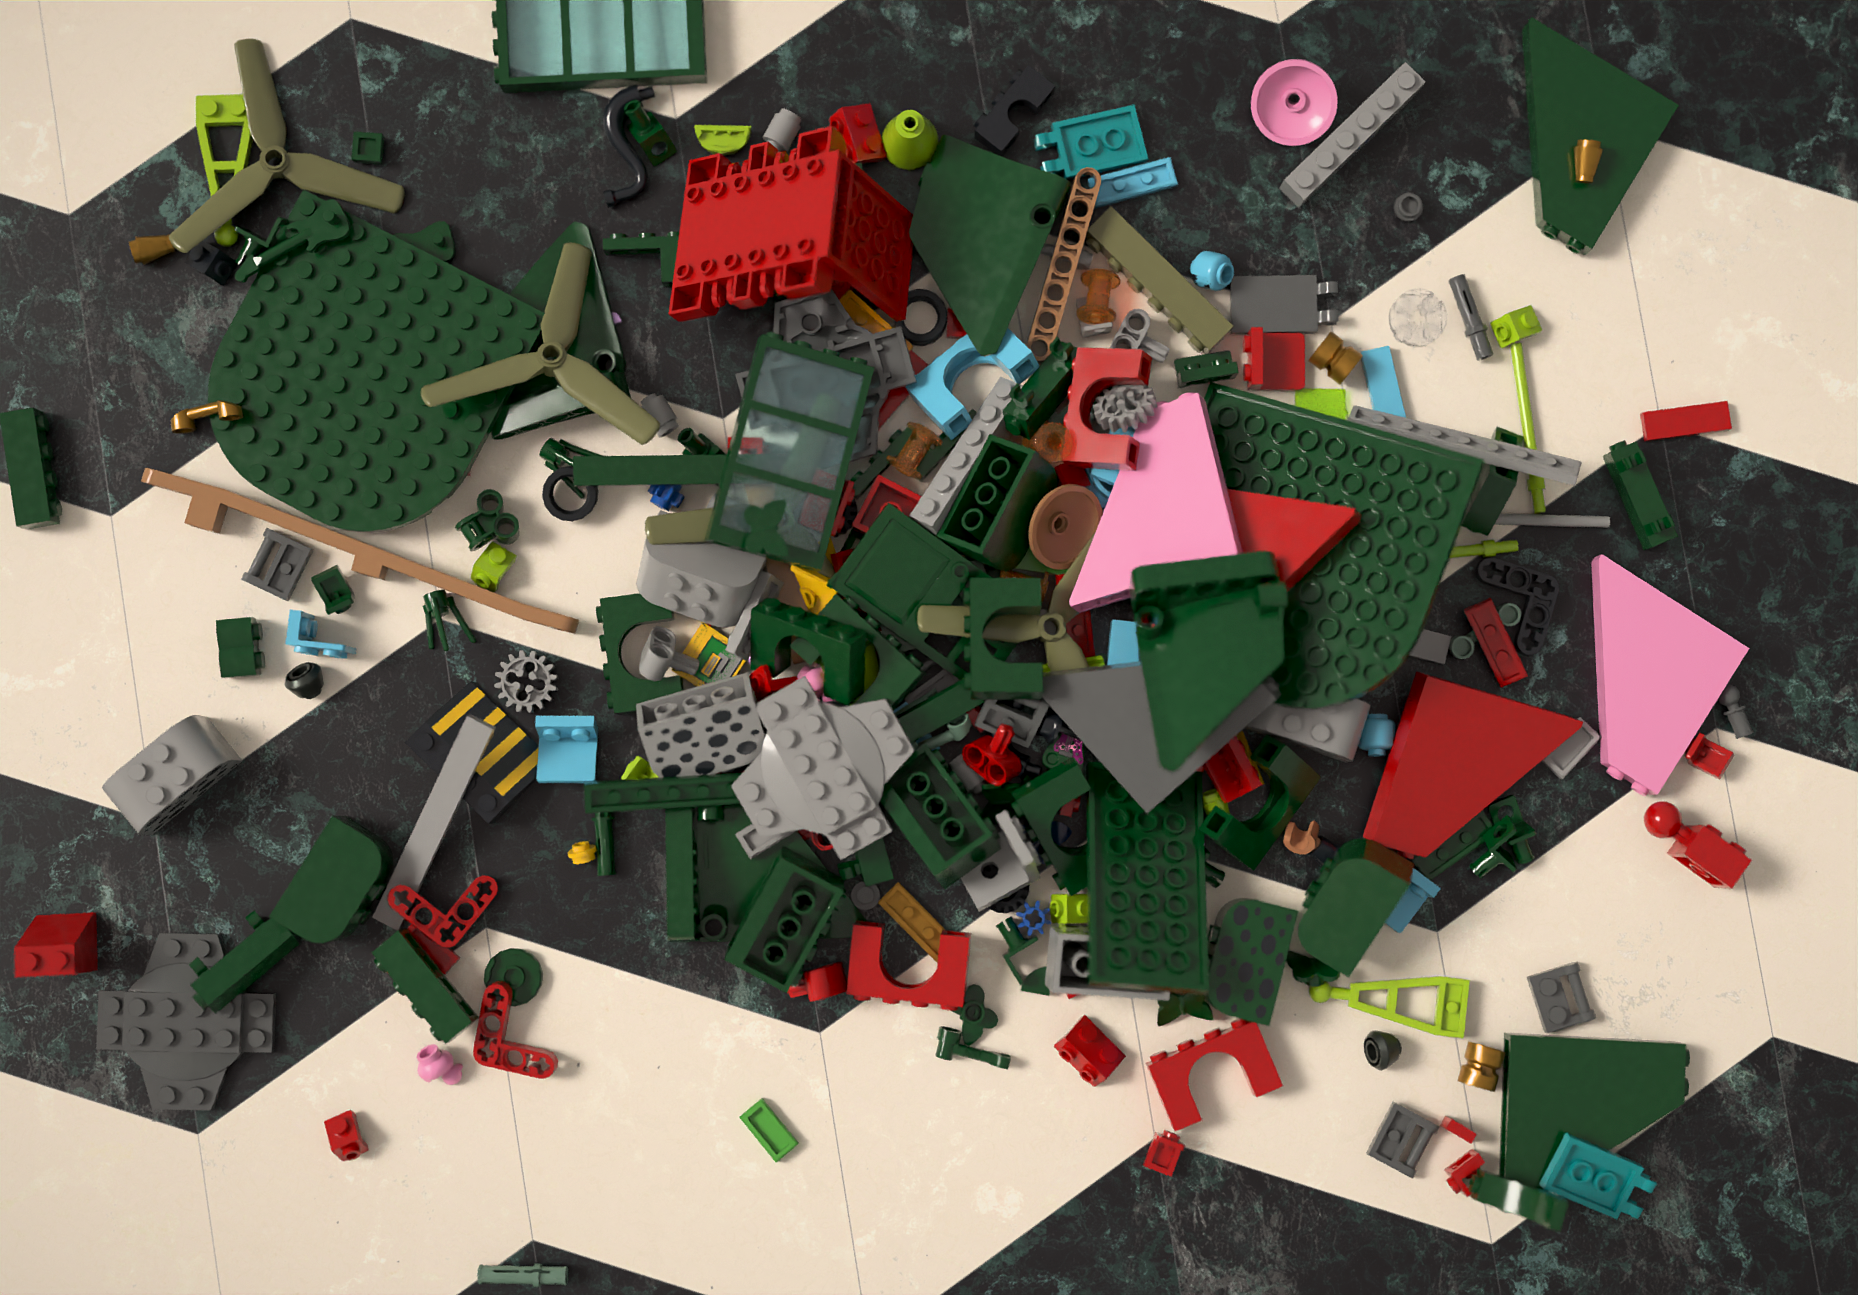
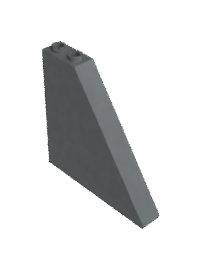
M1140 661L1044 672L1042 697L1145 812L1148 813L1270 706L1281 693L1278 690L1280 687L1275 679L1268 676L1214 730L1176 772H1170L1159 765Z

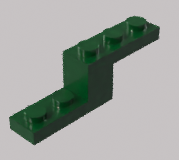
M669 232L667 236L656 237L655 233L638 234L639 237L627 238L626 234L617 233L611 234L610 238H603V251L606 256L661 254V282L664 287H672L679 232Z
M973 408L969 411L971 419L977 413ZM909 427L904 431L898 429L889 438L888 442L890 445L884 452L879 449L877 454L870 458L868 462L871 465L864 473L859 470L850 479L854 482L852 488L855 489L854 498L858 500L874 483L878 474L882 475L896 459L922 482L953 450L965 430L952 440L943 432L933 442L935 448L932 450Z

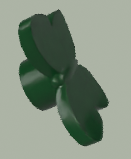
M784 499L769 502L763 506V509L756 505H749L744 510V520L751 527V533L745 539V547L751 554H756L764 549L767 554L772 556H788L787 545L778 533L779 527L777 526L785 513L786 501Z
M1007 782L1000 786L992 784L982 785V793L989 800V804L983 809L984 815L981 819L987 816L993 825L997 824L996 815L1005 810L1010 818L1016 816L1018 819L1019 817L1011 805L1015 802L1011 792L1022 785L1019 783L1009 784Z
M1288 950L1286 962L1293 969L1292 976L1296 981L1316 987L1321 986L1325 981H1336L1340 977V972L1317 958H1309Z
M975 984L967 988L963 1007H958V1010L952 1011L960 1015V1020H963L962 1038L967 1046H970L982 1036L983 1028H993L998 1022L996 1013L989 1008H985L983 1004L985 999L983 989Z
M1170 992L1169 1000L1157 999L1160 1006L1157 1014L1158 1026H1163L1175 1020L1181 1014H1189L1212 1021L1213 1012L1209 1004L1204 1001L1205 994Z

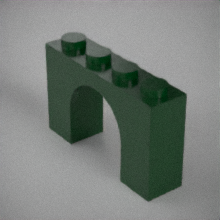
M970 578L969 588H964V605H969V616H964V633H970V644H964V662H970V673H965L964 687L965 690H970V700L1041 699L1043 694L1042 663H1007L1000 661L989 653L983 641V632L987 625L1000 616L1040 615L1041 578Z
M640 593L600 598V606H596V616L598 623H603L604 634L599 635L601 651L607 654L608 663H603L605 680H610L611 692H607L608 708L613 709L614 714L617 715L634 713L638 703L683 691V679L680 675L664 677L660 681L634 677L624 666L621 655L623 642L633 629L645 624L674 621V611L652 604L643 598Z
M835 594L818 615L826 616L836 622L849 624L856 629L865 631L866 639L875 646L880 658V669L875 681L854 704L886 698L894 711L926 675L921 669L924 664L911 653L906 656L900 650L902 644L891 634H888L886 637L878 629L881 625L869 614L864 617L857 610L860 606L848 595L842 597ZM797 637L790 645L810 666L817 667L822 662V658L816 648L807 640Z
M767 597L751 609V670L755 671L761 665L767 664L773 678L777 677L791 666L792 636H798L810 642L822 658L824 665V697L849 705L864 693L865 631L856 629L849 624L836 622L826 616L805 611L801 607L785 604L775 598Z
M1266 734L1250 756L1268 774L1270 779V794L1264 807L1253 818L1239 821L1215 805L1199 827L1200 831L1229 855L1253 871L1321 778L1318 773L1288 746Z
M1071 757L1012 791L1011 794L1015 802L1011 805L1019 819L1025 817L1029 826L1025 827V830L1032 842L1039 841L1043 848L1038 853L1047 867L1052 864L1056 871L1052 877L1060 891L1065 888L1070 896H1073L1087 887V843L1079 847H1063L1055 843L1051 836V823L1056 812L1063 805L1091 789L1078 764Z

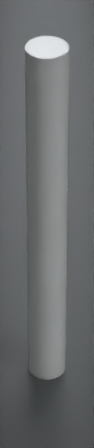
M1500 513L1494 525L1609 528L1610 517Z

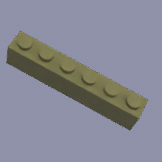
M1112 206L1088 228L1086 233L1087 245L1095 253L1101 252L1108 259L1106 262L1116 273L1121 271L1128 278L1127 284L1136 293L1141 291L1149 299L1147 303L1155 312H1162L1169 318L1167 322L1171 328L1177 333L1182 331L1189 338L1188 343L1196 352L1209 354L1231 332L1234 326Z

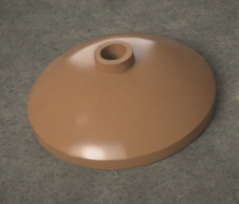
M1066 484L1053 489L1043 497L1033 512L1028 533L1030 548L1039 562L1057 570L1070 568L1097 530L1103 515L1101 504L1096 495L1083 486Z

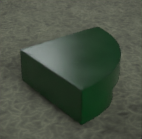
M1046 966L1032 971L1024 979L1020 991L1049 996L1050 989L1045 985Z

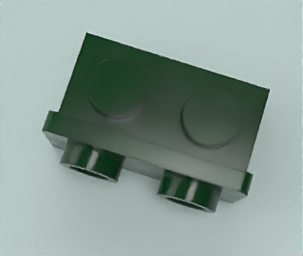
M1229 350L1179 358L1174 361L1178 388L1235 379L1239 373L1237 361L1232 362Z

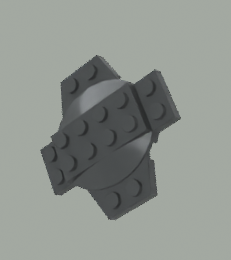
M832 288L828 293L776 302L773 333L784 336V341L795 343V340L804 341L812 345L811 349L821 352L823 349L834 350L840 353L839 357L848 360L851 357L861 358L868 361V366L874 367L850 462L876 455L878 451L879 411L886 401L889 392L917 383L902 327L898 326L872 334L867 329L855 324ZM773 349L761 367L753 400L808 416L818 395L822 393L829 394L842 405L835 424L850 428L863 376ZM749 370L735 374L741 397L743 396ZM751 409L749 411L748 423L752 431L780 423L799 435L803 424ZM831 433L819 464L821 470L840 465L847 437Z
M159 933L144 975L129 990H99L96 1049L122 1050L127 1052L129 1057L140 1066L151 1107L154 1110L211 1111L215 1108L227 1075L228 1066L238 1060L244 1052H274L276 993H247L244 990L216 1014L209 1007L203 1010L193 999L196 992L190 985L199 977L188 964L198 957L210 969L226 956L221 934Z

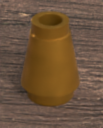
M1577 141V147H1574L1576 182L1593 183L1603 149L1600 148V141Z
M169 235L135 237V240L129 241L135 264L142 262L145 265L175 251L174 246L169 240Z

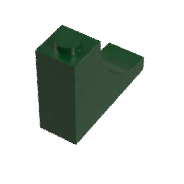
M1496 427L1491 439L1518 446L1523 444V436L1500 427ZM1485 463L1462 526L1471 532L1488 536L1517 484L1518 471Z
M1478 1169L1477 1175H1472L1469 1183L1470 1197L1475 1201L1519 1215L1560 1232L1568 1202L1552 1192Z

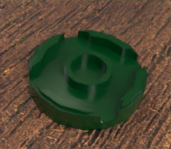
M509 948L500 951L490 959L485 968L484 983L486 988L496 981L507 983L513 991L511 1006L516 1007L528 1003L538 994L542 986L543 971L540 962L532 953L524 949ZM499 989L492 993V995L496 996L497 1002L504 998V996L500 995Z

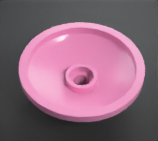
M1301 59L1281 61L1268 68L1257 80L1251 97L1252 116L1259 130L1272 141L1288 146L1307 144L1319 138L1332 124L1337 111V92L1330 76L1317 64ZM1291 94L1299 96L1297 102H1291L1288 98Z

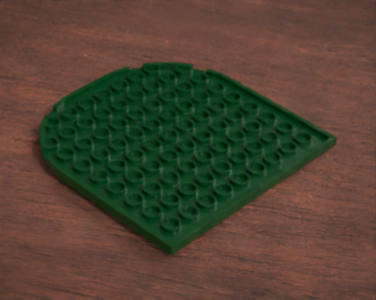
M303 189L274 246L298 234V230L289 231L286 226L292 222L307 219L325 200ZM345 211L351 226V232L348 237L339 241L326 242L320 245L313 253H309L306 250L309 246V242H306L261 267V271L258 272L215 354L208 383V404L222 400L242 407L243 418L222 421L219 420V413L210 415V420L216 440L223 454L235 470L253 486L329 526L347 531L382 532L417 522L431 514L433 509L455 493L471 470L516 384L434 407H428L421 397L422 387L514 355L534 352L542 337L541 322L545 313Z
M1210 382L1204 400L1227 489L1355 508L1361 515L1360 522L1287 591V608H1283L1284 660L1270 675L1280 687L1278 690L1281 695L1272 704L1296 709H1319L1344 704L1362 697L1389 679L1405 662L1417 644L1485 462L1477 457Z

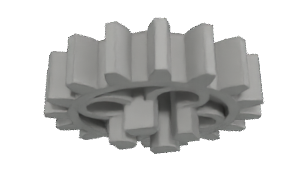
M1114 385L1111 390H1102L1104 396L1096 397L1097 404L1093 405L1098 425L1101 424L1104 430L1110 428L1112 433L1122 428L1124 433L1131 426L1137 429L1139 422L1147 423L1146 416H1154V408L1157 407V402L1152 387L1149 388L1143 385Z
M520 650L519 658H516L513 654L508 655L510 663H500L501 667L504 668L503 673L495 672V676L501 678V682L494 684V686L503 690L498 695L499 699L508 698L506 703L508 708L517 704V712H522L524 706H526L529 713L534 712L535 705L540 709H544L543 701L545 699L553 701L552 696L549 695L550 691H558V688L552 685V681L559 679V677L550 673L555 666L553 664L545 665L547 657L544 655L537 660V652L531 651L529 657H527L524 650ZM533 662L535 669L529 673V679L537 682L543 680L545 688L538 690L537 687L527 685L525 688L519 682L510 683L508 676L511 673H515L518 677L527 678L526 665ZM525 688L528 697L526 700L520 701L518 695Z

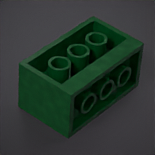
M924 744L913 752L884 784L880 801L945 890L1002 849L997 842L1001 837L987 816L983 819L980 818L984 813L969 793L964 796L967 790L954 771L947 773L951 769L937 748L931 751L927 744Z
M783 846L731 938L724 960L785 993L788 992L791 986L796 988L804 973L802 971L804 968L803 963L805 960L808 962L812 960L818 948L816 946L818 936L824 937L832 923V911H839L846 898L844 880L840 876ZM806 894L809 898L802 899L799 895ZM785 920H793L795 923L788 924ZM777 945V946H780L781 948H780V949H774V948H772L771 946Z

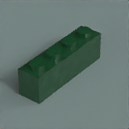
M34 407L0 413V424L16 527L28 530L60 524L59 516L62 515V506L59 499H56L55 488L58 486V480L55 471L51 467L53 449L47 441L46 431H49L47 416Z
M407 928L398 930L372 952L376 958L374 960L376 966L383 973L390 975L394 980L393 986L396 991L402 996H407L412 1003L411 1008L419 1018H424L431 1026V1034L438 1041H443L444 1044L453 1041L479 1019L477 1014Z

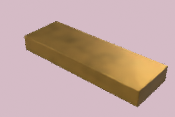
M897 882L878 903L938 963L940 934L945 929Z

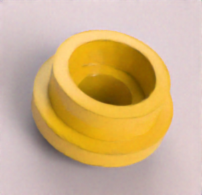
M582 841L573 844L572 849L567 853L568 857L572 858L573 864H583L596 858L595 852L597 848L596 845H590L589 841Z

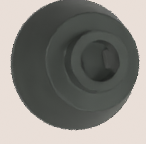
M312 662L296 666L285 678L286 689L299 698H315L321 693V688L324 685L320 665Z
M1376 1030L1371 1031L1364 1040V1053L1372 1067L1378 1070H1385L1399 1059L1402 1051L1401 1043L1394 1035Z

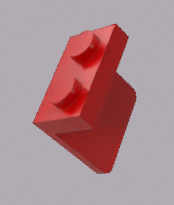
M1251 327L1247 335L1243 337V353H1247V364L1243 365V381H1247V390H1302L1305 387L1304 335L1302 333H1263V327Z

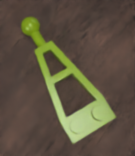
M243 94L196 96V127L211 197L220 189L217 173H234L235 176L239 171L248 166L253 138L249 131ZM243 125L237 161H214L208 127ZM232 218L214 233L215 240L222 246H231L238 239V232L232 226Z
M1431 976L1350 983L1349 989L1331 987L1325 981L1321 986H1310L1309 995L1317 1003H1324L1330 998L1348 1000V1007L1433 1035L1464 1038L1470 980ZM1438 985L1434 1025L1395 1013L1398 988ZM1387 989L1385 1010L1358 1001L1359 991Z

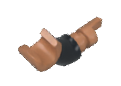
M1315 820L1310 823L1308 831L1298 829L1294 822L1289 821L1283 840L1288 850L1297 854L1309 853L1321 867L1327 857L1333 859L1342 846L1323 836L1318 837L1320 828Z

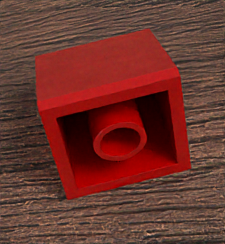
M96 912L36 915L14 947L15 977L73 975L97 971Z

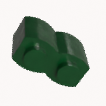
M254 617L216 620L221 678L261 675V669L265 668V656L263 651L259 652L258 647L259 640L263 638L261 623H257Z

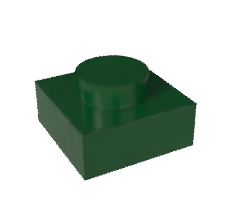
M354 132L351 160L355 163L382 164L384 135L382 133Z

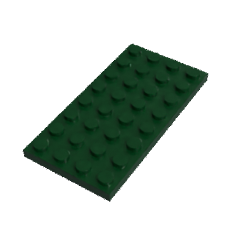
M1088 762L1086 766V780L1091 788L1086 792L1088 986L1206 995L1209 991L1205 850L1204 833L1199 830V827L1204 822L1202 772L1195 771L1152 810L1146 813L1102 763Z

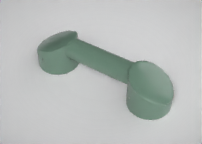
M1503 603L1496 607L1504 626H1514L1520 621L1521 611L1517 605ZM1472 630L1465 636H1454L1451 639L1449 650L1455 658L1466 659L1473 654L1474 643L1478 641L1474 631Z
M964 713L946 723L949 730L918 744L916 741L911 743L915 751L924 744H927L930 750H933L953 740L959 741L963 739L971 727V720L968 714Z

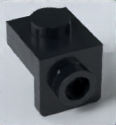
M201 241L191 249L189 256L184 262L222 286L225 285L238 264L233 258L205 241Z

